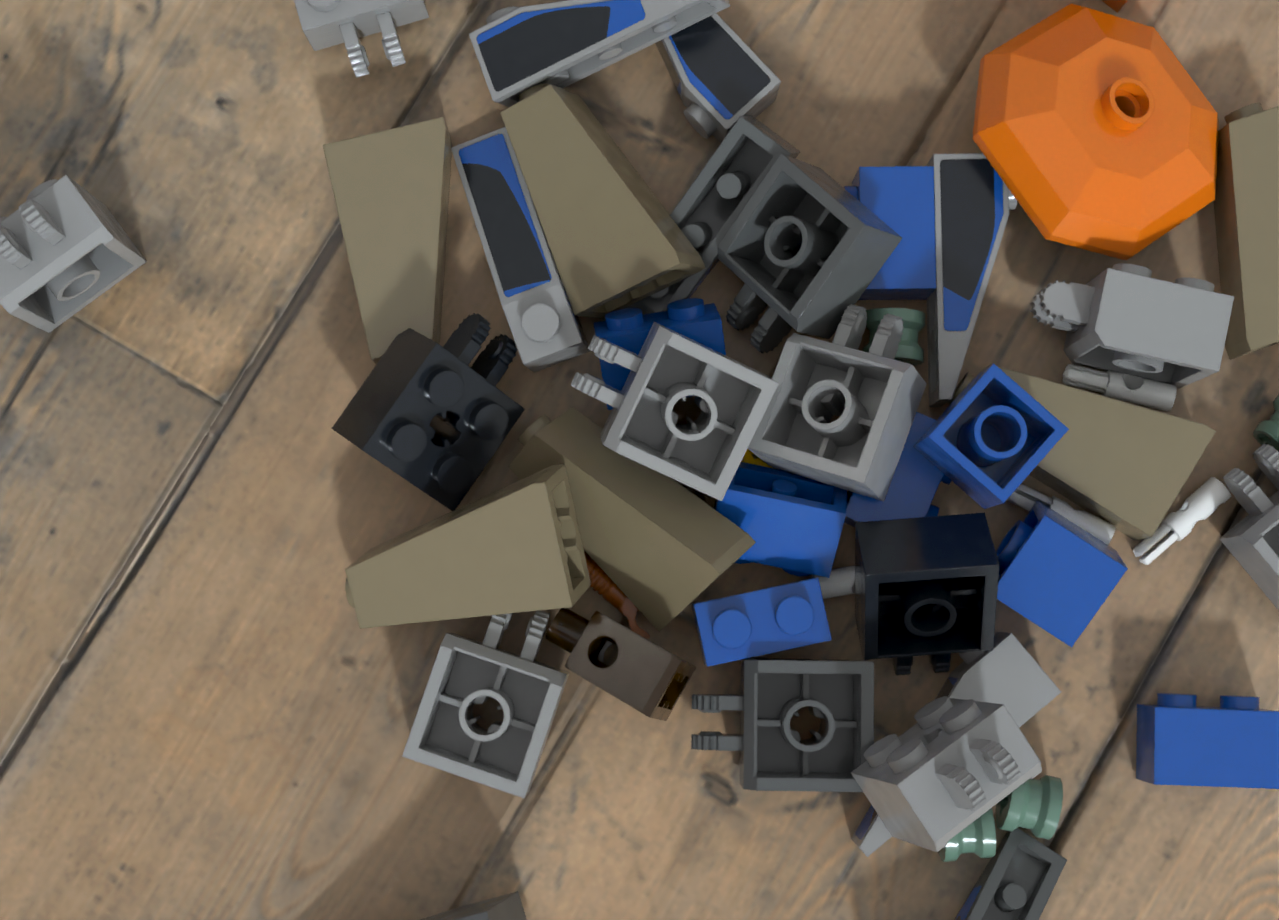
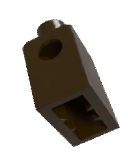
M561 608L552 620L546 633L548 641L571 653L565 664L567 669L649 718L667 721L696 669L689 662L598 611L592 615L589 621L568 608ZM614 644L618 646V657L611 666H608L604 663V654L607 648Z

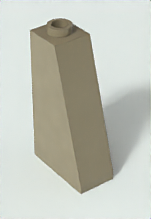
M540 84L522 92L519 95V102L500 112L574 315L603 319L606 314L612 311L624 309L706 269L700 254L579 95L551 84Z
M1261 103L1250 104L1226 115L1224 119L1227 125L1218 131L1214 214L1221 294L1234 296L1225 341V348L1230 360L1279 343V106L1263 111Z
M443 117L323 145L370 357L375 364L379 362L395 337L408 328L440 345L452 160V141Z
M999 367L1069 429L1029 475L1094 516L1115 525L1117 530L1131 539L1139 540L1153 537L1216 431L1202 423ZM969 372L965 374L956 387L952 400L948 404H951L972 381L975 377Z
M571 407L553 421L546 415L541 416L518 438L524 447L508 467L521 480L552 465H566L583 549L659 632L756 543L747 532L672 478L604 446L600 439L603 428L574 407Z
M557 464L545 468L373 547L345 569L347 575L345 583L346 596L349 604L355 608L360 629L570 608L575 605L591 585L565 464Z

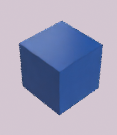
M993 363L972 379L913 447L983 509L1003 504L1069 429Z
M1037 500L1024 520H1018L1010 528L996 549L999 561L997 599L1072 647L1128 568L1115 549Z

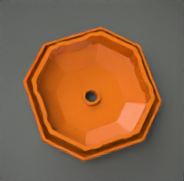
M1069 4L987 53L980 60L972 139L1045 239L1117 259L1128 260L1215 200L1219 131L1218 113L1154 27L1087 7Z

